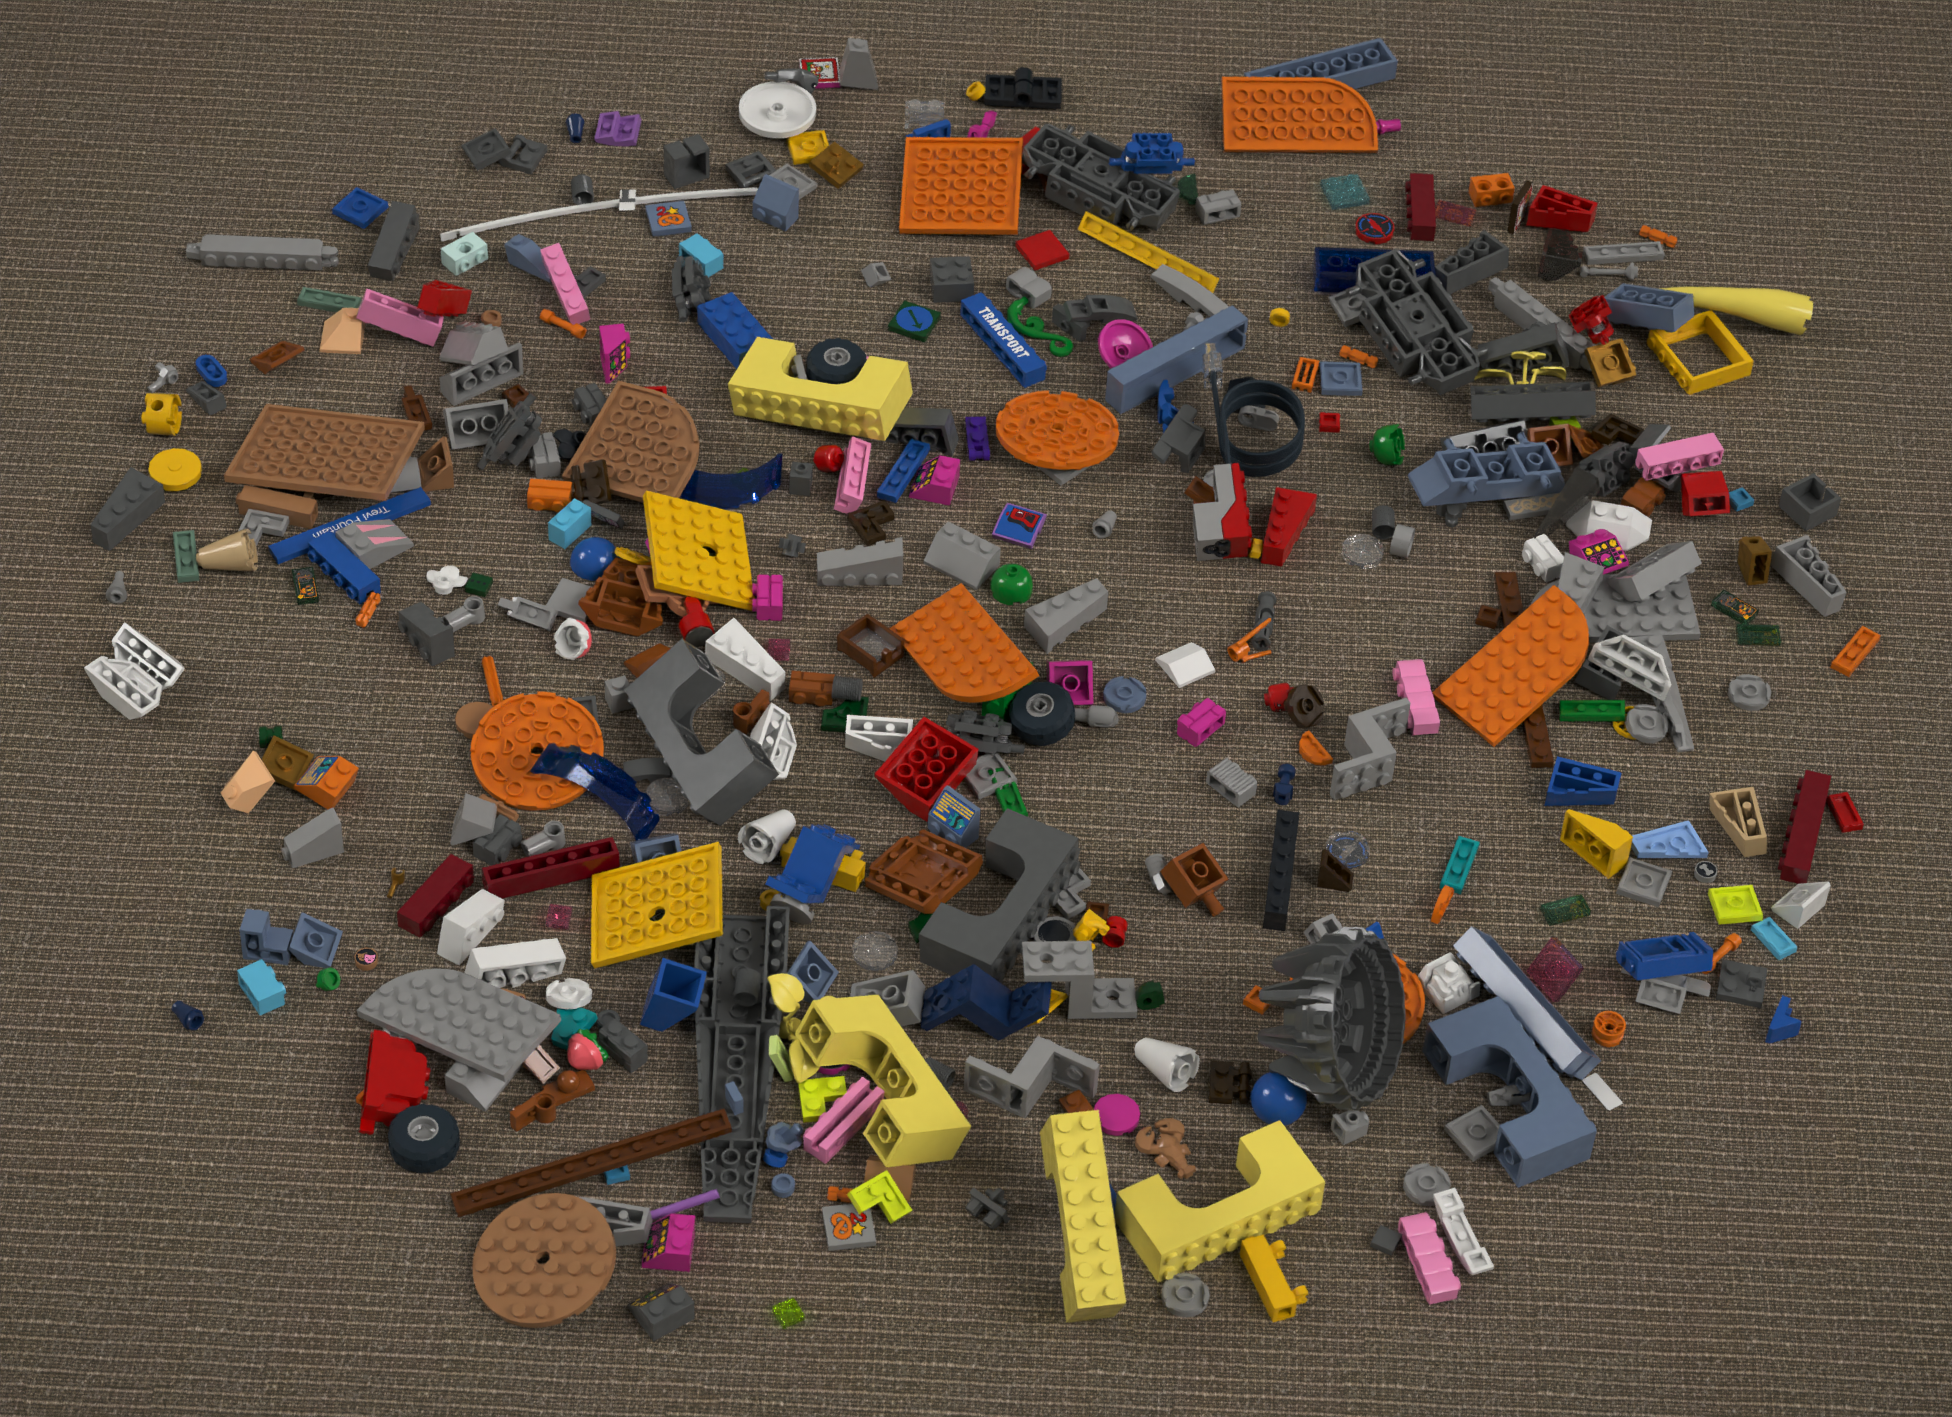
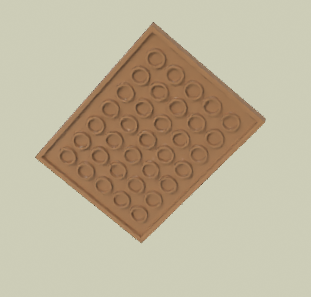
M266 404L225 472L224 479L225 482L254 485L257 487L264 486L275 489H289L317 494L323 493L386 501L419 441L425 425L424 422Z

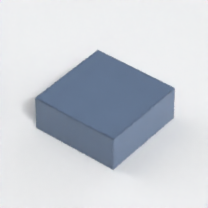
M734 1081L725 1084V1098L734 1115L743 1113V1098Z

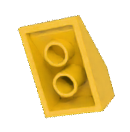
M1568 809L1565 812L1560 841L1608 879L1626 867L1633 840L1628 831L1615 823Z

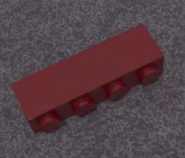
M1410 173L1409 181H1405V192L1408 193L1406 194L1405 205L1409 206L1406 209V219H1409L1407 220V232H1410V240L1434 241L1436 213L1433 174Z
M450 854L397 911L398 927L419 938L426 931H430L436 920L444 916L448 907L453 902H456L461 893L474 882L473 865Z

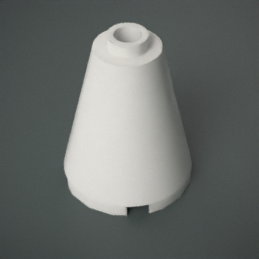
M782 809L745 824L738 833L739 844L742 843L745 848L743 850L744 854L759 864L771 862L794 829L796 820L791 812Z
M1147 1037L1139 1040L1135 1045L1136 1058L1173 1092H1180L1186 1089L1188 1086L1186 1082L1190 1077L1194 1079L1197 1074L1200 1058L1192 1048Z

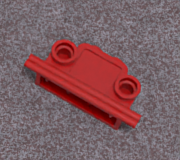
M375 1029L370 1033L360 1133L373 1135L375 1121L383 1122L389 1127L391 1121L394 1120L399 1112L420 1104L421 1100L426 1101L428 1086H425V1081L428 1082L430 1068L427 1067L426 1056L415 1052V1044L409 1039L390 1036L385 1031Z

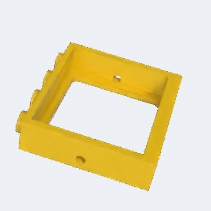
M1712 310L1694 315L1693 318L1675 332H1666L1662 329L1649 331L1648 347L1653 350L1659 361L1666 366L1669 373L1674 376L1680 387L1688 395L1751 375L1754 360ZM1701 334H1708L1732 365L1693 377L1668 345Z

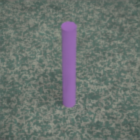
M717 1189L652 1210L650 1211L652 1221L720 1198Z

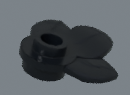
M567 429L557 430L553 436L560 442L557 448L559 456L566 460L573 458L586 433L583 431L572 433Z

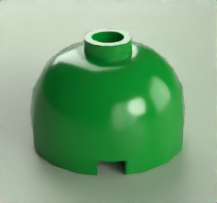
M1399 424L1385 425L1377 429L1373 435V440L1369 442L1370 452H1373L1375 458L1384 465H1401L1404 460V456L1400 457L1401 450H1405V442L1402 428H1397Z
M1008 563L999 567L991 579V591L993 592L994 599L1006 605H1013V602L1019 601L1022 604L1029 600L1033 593V581L1029 571L1022 565Z

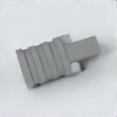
M1162 854L1150 855L1146 858L1145 864L1151 883L1154 887H1157L1160 893L1166 895L1172 890L1160 872L1167 865L1165 858Z
M1503 1086L1502 1088L1487 1092V1099L1490 1106L1518 1105L1522 1102L1530 1101L1531 1092L1526 1095L1512 1097V1094L1520 1093L1517 1086Z

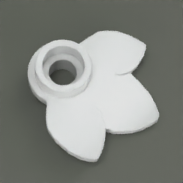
M445 566L440 571L429 570L426 576L427 581L433 583L435 592L438 594H449L454 587H462L469 581V578L459 576V569L455 566Z

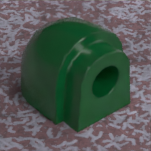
M1147 981L1141 984L1135 992L1136 1004L1139 1009L1149 1010L1165 1004L1163 990L1159 981Z

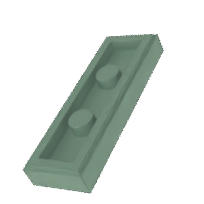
M303 287L297 299V305L337 313L342 308H359L362 300L361 297Z
M194 530L173 532L178 583L200 581L196 560L197 552Z

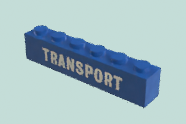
M981 292L961 300L960 315L1024 388L1045 380L1047 370L1045 361L1039 358L1035 350L1025 342L1022 335L1016 332L1013 325L1008 323L1001 311L993 306L989 298L987 299Z

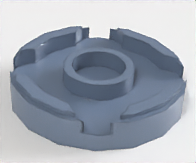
M1124 676L1116 677L1105 685L1103 692L1104 702L1116 712L1132 713L1144 706L1146 688L1135 678L1129 677V679H1124Z

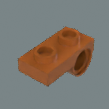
M762 689L750 704L739 702L734 705L733 726L735 729L747 735L755 727L770 704L769 692Z
M546 1088L540 1093H535L523 1104L514 1107L510 1112V1126L518 1132L534 1120L543 1124L553 1122L556 1118V1099L553 1093Z

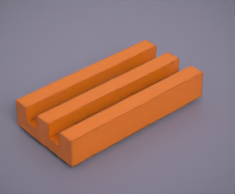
M1300 357L1291 389L1300 387V391H1304L1305 388L1308 389L1307 392L1311 393L1320 361ZM1307 363L1302 381L1299 382L1298 379L1302 365ZM1314 364L1310 381L1306 383L1310 366Z

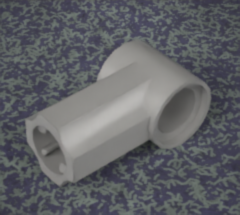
M478 596L468 597L464 601L463 606L442 617L444 625L450 624L453 626V632L468 624L482 623L485 619L483 600Z
M550 821L545 824L544 830L521 841L524 854L529 857L542 854L549 849L559 850L563 848L566 841L563 824L559 821Z

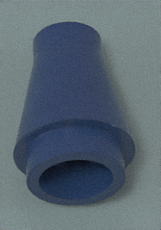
M570 114L565 121L570 141L572 143H579L582 141L585 121L580 114Z
M180 1000L172 1005V1012L176 1014L185 1029L197 1030L202 1026L204 1016L201 1010L187 1005Z

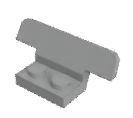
M1622 967L1621 973L1630 975V974ZM1684 975L1641 980L1635 1002L1680 1014L1687 991L1709 997L1711 985L1708 982Z

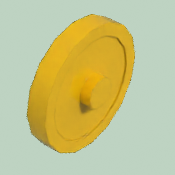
M173 448L155 455L149 463L148 470L150 478L163 484L164 490L180 491L188 489L197 483L201 478L202 466L199 457L193 452Z

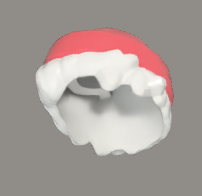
M567 618L554 635V640L556 641L555 652L564 659L575 660L587 654L591 647L590 629L585 622Z

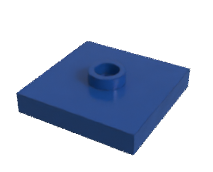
M356 187L332 208V213L365 229L388 208V202Z

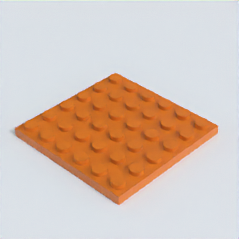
M906 137L899 233L1018 235L1023 138Z

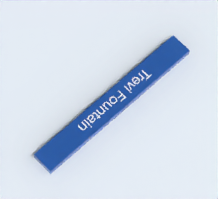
M419 487L269 545L268 549L277 564H281L308 553V542L327 531H330L336 537L337 530L353 522L394 520L430 506L431 501L424 490Z

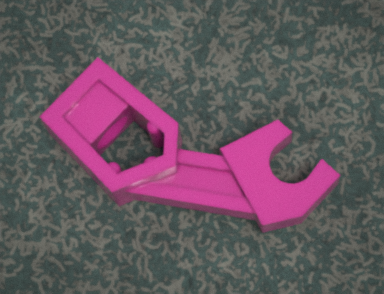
M991 110L985 112L981 126L977 124L971 126L967 137L987 138L990 128L995 123L997 112Z

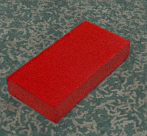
M1848 792L1827 795L1826 802L1842 833L1863 829L1864 823Z

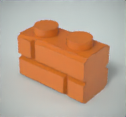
M530 478L527 492L528 509L560 512L572 501V482Z

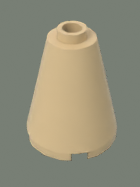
M243 529L200 548L199 553H196L198 565L202 566L203 569L257 570V567L254 566V563L258 562L255 540L250 539L248 534H251V531Z

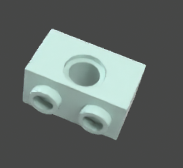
M474 232L441 248V263L455 276L488 259L487 243Z

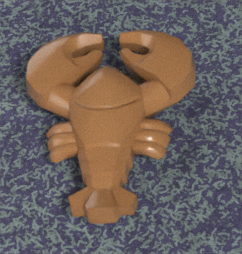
M1165 1118L1154 1124L1155 1128H1159L1158 1131L1162 1133L1159 1135L1156 1144H1153L1155 1133L1151 1131V1126L1144 1127L1138 1132L1135 1138V1147L1141 1153L1159 1155L1154 1159V1162L1160 1165V1167L1164 1168L1167 1164H1170L1179 1171L1177 1177L1180 1179H1187L1196 1172L1195 1165H1188L1185 1155L1191 1154L1189 1147L1185 1143L1180 1145L1185 1134V1127L1179 1120Z

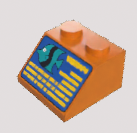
M318 756L293 788L328 810L336 806L355 782L359 767L341 756Z

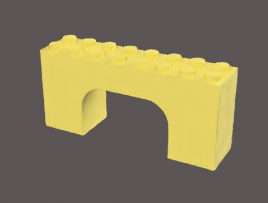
M761 337L755 339L728 383L734 415L881 441L886 440L913 394L908 362L869 356L858 376L844 384H829L794 377L791 367L795 365L793 358L797 355L795 343Z
M879 995L813 1000L795 1035L817 1067L839 1064L854 1065L868 1073L876 1085L885 1091L884 1096L886 1099L881 1100L863 1132L885 1167L952 1160L970 1130L971 1125Z
M1099 1110L1050 1115L1040 1131L1046 1180L1054 1179L1056 1184L1064 1239L1065 1268L1060 1274L1066 1323L1114 1317L1126 1304Z
M1280 1120L1240 1137L1236 1167L1251 1187L1204 1208L1187 1207L1175 1198L1159 1174L1117 1192L1114 1221L1158 1283L1165 1279H1172L1177 1273L1192 1270L1205 1261H1212L1225 1252L1236 1250L1241 1246V1241L1250 1236L1256 1237L1268 1233L1272 1234L1285 1225L1294 1224L1299 1219L1308 1215H1314L1321 1210L1325 1180Z

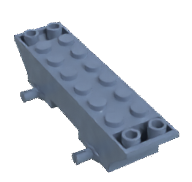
M1524 432L1516 435L1520 444L1509 445L1506 451L1475 454L1473 448H1457L1451 438L1446 439L1444 445L1447 450L1436 451L1433 458L1408 473V478L1423 506L1542 496L1570 490L1566 487L1561 470L1546 443L1530 442L1527 440Z

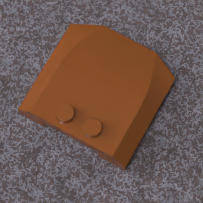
M923 829L919 831V835L909 838L905 836L900 838L872 862L869 868L870 874L868 878H865V884L867 888L924 914H933L941 902L946 903L978 875L983 859L982 855Z

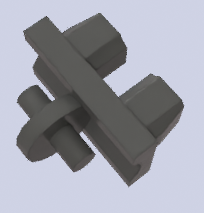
M974 1187L969 1192L971 1199L965 1207L968 1213L977 1218L983 1209L988 1211L983 1222L992 1230L998 1227L1001 1222L1005 1224L1009 1222L1010 1217L1007 1216V1211L998 1205L1000 1204L1005 1207L1008 1203L1003 1198L1005 1194L1003 1189L997 1188L993 1191L988 1188L985 1192L990 1197L988 1198Z

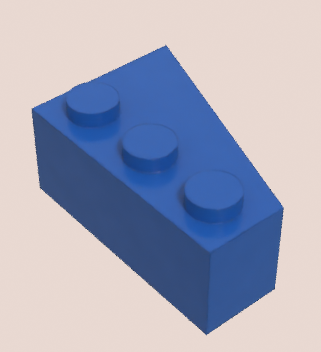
M1557 756L1546 795L1545 806L1614 804L1622 773Z

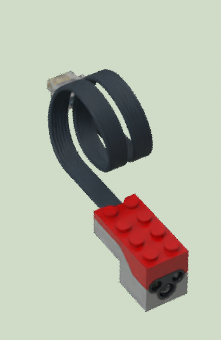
M1215 343L1205 344L1206 354L1202 355L1204 389H1212L1220 453L1226 464L1214 465L1213 490L1215 502L1193 504V532L1197 561L1247 557L1248 548H1251L1252 530L1248 521L1250 517L1249 508L1246 507L1247 492L1244 489V475L1250 477L1270 476L1292 465L1302 451L1305 427L1304 409L1296 394L1289 388L1268 380H1250L1234 386L1224 396L1220 412L1218 388H1222L1223 366L1221 353H1216ZM1267 405L1280 409L1289 415L1296 424L1298 432L1289 443L1276 450L1261 453L1248 452L1239 449L1228 439L1226 420L1234 411L1241 407Z

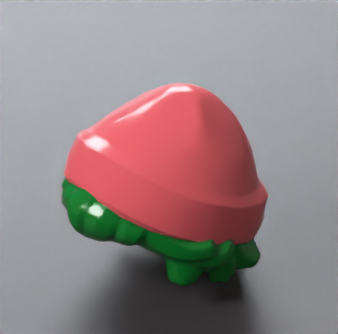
M578 1029L568 1041V1062L573 1068L578 1070H597L608 1058L607 1051L596 1041L597 1034L589 1033L588 1029Z

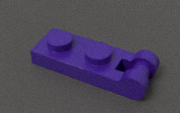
M965 417L969 461H975V459L990 461L986 417Z

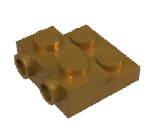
M1622 338L1610 341L1608 344L1606 342V345L1599 344L1584 350L1598 388L1609 384L1616 385L1630 381L1636 376L1635 365L1631 362L1628 347L1624 344Z

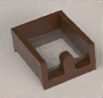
M866 614L837 635V651H842L869 670L873 678H875L904 657V639L869 614Z

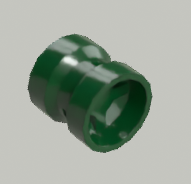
M274 726L273 728L259 727L260 748H267L273 738L271 736L283 739L282 726Z

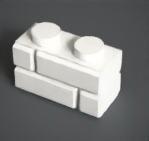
M1543 534L1525 541L1522 557L1525 562H1529L1532 565L1535 574L1541 576L1545 582L1559 578L1564 556L1549 538Z

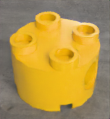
M147 393L145 396L146 412L143 411L141 416L142 424H146L147 433L175 436V433L179 432L182 420V411H178V406H182L180 396L178 394Z

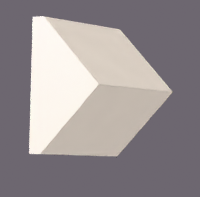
M1829 881L1797 884L1776 902L1771 909L1798 929L1825 906L1831 885Z

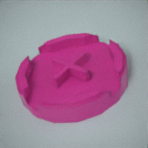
M1106 1095L1100 1098L1094 1107V1110H1099V1117L1102 1123L1101 1130L1108 1135L1122 1136V1133L1126 1132L1129 1134L1138 1126L1140 1119L1139 1106L1126 1095Z

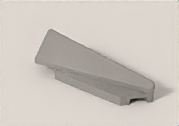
M1666 666L1671 682L1669 692L1664 701L1653 695L1651 697L1659 712L1667 716L1669 722L1668 732L1678 753L1694 750V745L1675 674Z

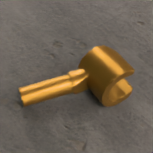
M395 867L391 870L392 883L387 894L388 898L392 899L396 887L405 882L404 869L401 874H396Z

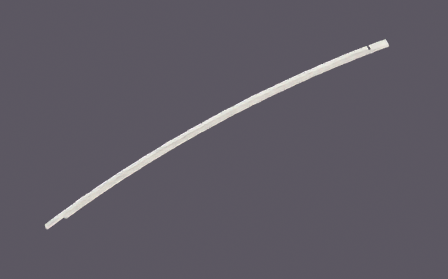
M720 189L641 196L635 198V204L756 195L758 189ZM620 199L551 209L495 220L440 233V238L442 242L457 238L458 233H460V236L471 232L477 233L537 219L619 207Z

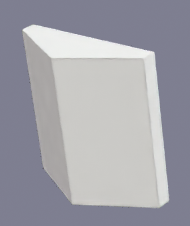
M1192 642L1158 656L1155 660L1178 688L1215 673V668L1205 649Z

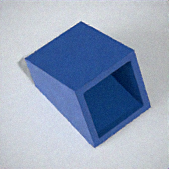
M663 958L649 988L640 1025L662 1032L697 1011L707 972Z

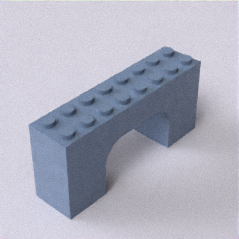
M1500 996L1427 1024L1422 1052L1445 1085L1476 1073H1490L1501 1078L1507 1086L1516 1085L1520 1093L1513 1094L1514 1096L1526 1095L1531 1092L1530 1101L1521 1103L1527 1114L1499 1125L1494 1155L1518 1188L1590 1159L1597 1133L1595 1124L1586 1117L1582 1106L1573 1099L1569 1088L1563 1085L1558 1073L1552 1070L1547 1063L1545 1055L1540 1053L1535 1046L1533 1038L1527 1035L1522 1023L1516 1020L1511 1013L1509 1005L1504 1003Z

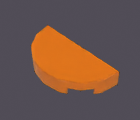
M1309 730L1302 734L1299 741V752L1302 758L1315 765L1325 766L1333 763L1331 755Z
M1448 885L1443 887L1435 904L1430 922L1440 923L1454 895V888Z

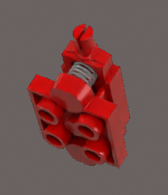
M1604 295L1600 297L1595 296L1573 309L1568 316L1577 333L1586 329L1593 344L1600 342L1603 345H1606L1605 342L1608 344V337L1613 334L1614 329L1607 316L1613 312Z

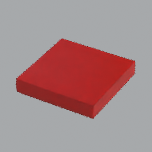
M1051 230L1021 239L1015 243V247L1034 271L1069 259V252Z

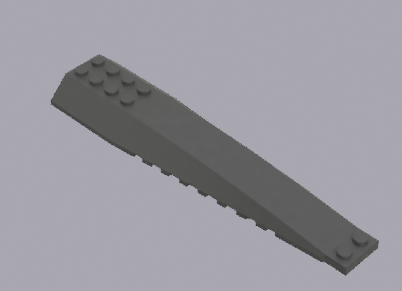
M767 906L766 916L723 915V936L696 942L694 968L707 972L697 1011H695L699 1116L725 1109L732 1127L731 1133L700 1142L702 1193L717 1189L720 1196L718 1199L704 1203L703 1222L752 1223V1203L756 1194L774 1071V1063L769 1056V1037L773 1035L779 1036L782 1011L777 1008L773 1001L767 977L775 974H787L790 906ZM745 968L754 969L761 975L758 1001L752 1006L739 1005L733 999L736 973ZM733 1081L743 1098L744 1112L734 1115L725 1098V1084Z

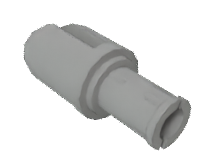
M1091 705L1089 709L1075 708V721L1087 722L1091 727H1114L1119 721L1117 712L1109 706Z

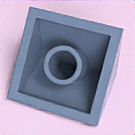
M807 941L787 974L796 977L801 982L804 989V998L802 1000L812 1003L813 1000H819L824 997L839 972L811 941Z

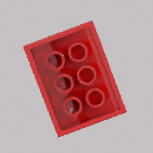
M923 717L875 772L874 777L910 812L928 822L929 812L944 787L948 785L954 790L976 765L979 749L928 718Z

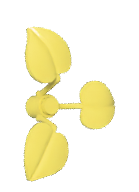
M1516 351L1511 354L1513 359H1524L1523 379L1518 381L1517 384H1529L1526 381L1528 359H1545V353ZM1554 366L1532 369L1533 376L1530 384H1534L1537 375L1556 376L1565 380L1566 370L1562 367ZM1499 369L1480 370L1474 379L1488 376L1507 377L1510 384H1514L1511 373Z
M771 975L767 979L771 987L773 1001L780 1011L789 1013L781 1021L779 1037L782 1039L788 1038L789 1041L794 1040L789 1048V1059L797 1083H801L814 1075L820 1068V1066H816L795 1035L801 1020L795 1017L791 1018L800 1008L798 1002L804 998V989L801 982L792 975ZM824 996L821 999H833L835 997Z

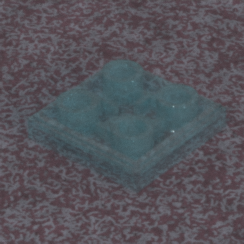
M1358 174L1321 179L1320 185L1332 210L1368 205L1370 203V198Z

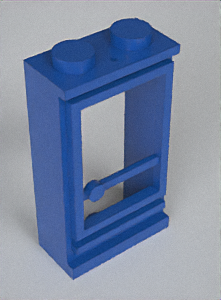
M1689 932L1688 936L1681 934V937L1673 935L1627 941L1625 943L1619 941L1616 959L1636 980L1711 971L1713 949L1695 932Z

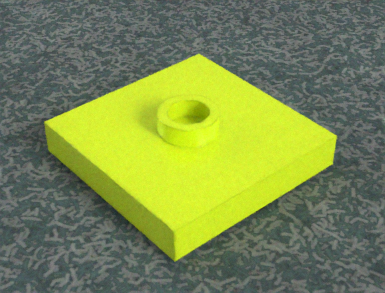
M1753 885L1708 889V896L1718 925L1763 921V913Z

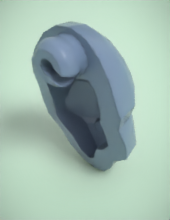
M784 1122L772 1125L767 1131V1147L782 1153H788L797 1149L802 1144L800 1135L804 1132L803 1127L798 1123L790 1126Z

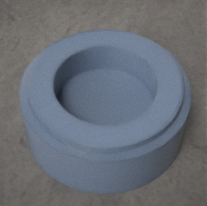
M784 1173L776 1175L771 1181L773 1194L780 1198L791 1196L795 1191L794 1178Z

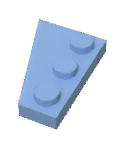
M1689 820L1632 835L1631 848L1637 858H1707L1708 856L1706 847Z

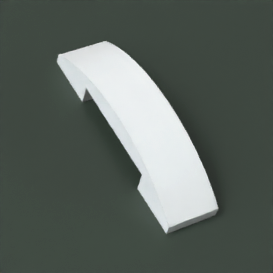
M1456 1188L1433 1194L1434 1203L1445 1234L1464 1268L1471 1276L1492 1270L1494 1266L1485 1247H1480L1463 1213L1465 1207Z

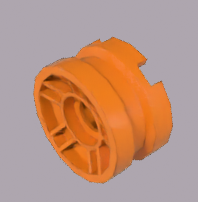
M1613 1011L1598 1013L1595 1017L1591 1033L1595 1042L1605 1047L1619 1045L1620 1041L1623 1040L1626 1028L1625 1019Z

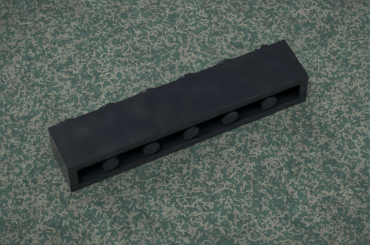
M1277 810L1263 929L1285 931L1300 812Z

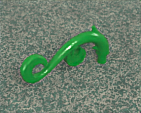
M1026 297L1015 300L1009 306L1007 321L1013 325L1017 332L1031 338L1052 340L1049 349L1054 356L1065 357L1071 354L1073 351L1072 341L1064 336L1042 332L1044 330V322L1040 317H1029L1026 321V326L1019 321L1018 315H1022L1021 310L1028 304ZM1056 341H1061L1065 346L1060 348L1055 343Z

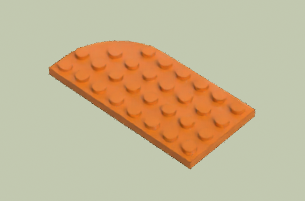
M1222 77L1224 152H1378V132L1374 114L1366 100L1347 84L1321 77Z
M962 583L890 628V630L904 639V649L937 689L953 700L970 703L995 700L1015 692L1039 677L1034 666Z
M1553 585L1432 692L1433 697L1495 747L1567 683L1581 668L1589 648V631L1583 612L1568 595Z

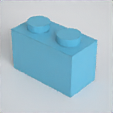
M698 233L679 243V256L684 258L693 256L695 260H699L704 276L710 277L723 269L724 256L721 250L715 248Z
M574 498L548 522L549 541L566 549L592 525L591 507Z
M262 959L237 970L239 985L260 1016L285 1005L284 995L286 994V989L281 981L278 982L275 979L276 976L272 967H267Z

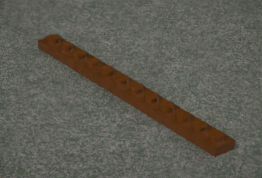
M1495 572V587L1499 607L1502 610L1503 627L1506 628L1524 611L1516 572ZM1541 705L1522 722L1531 768H1553L1554 761L1543 706Z
M720 1109L450 1193L451 1199L459 1218L731 1133L732 1127L725 1109Z

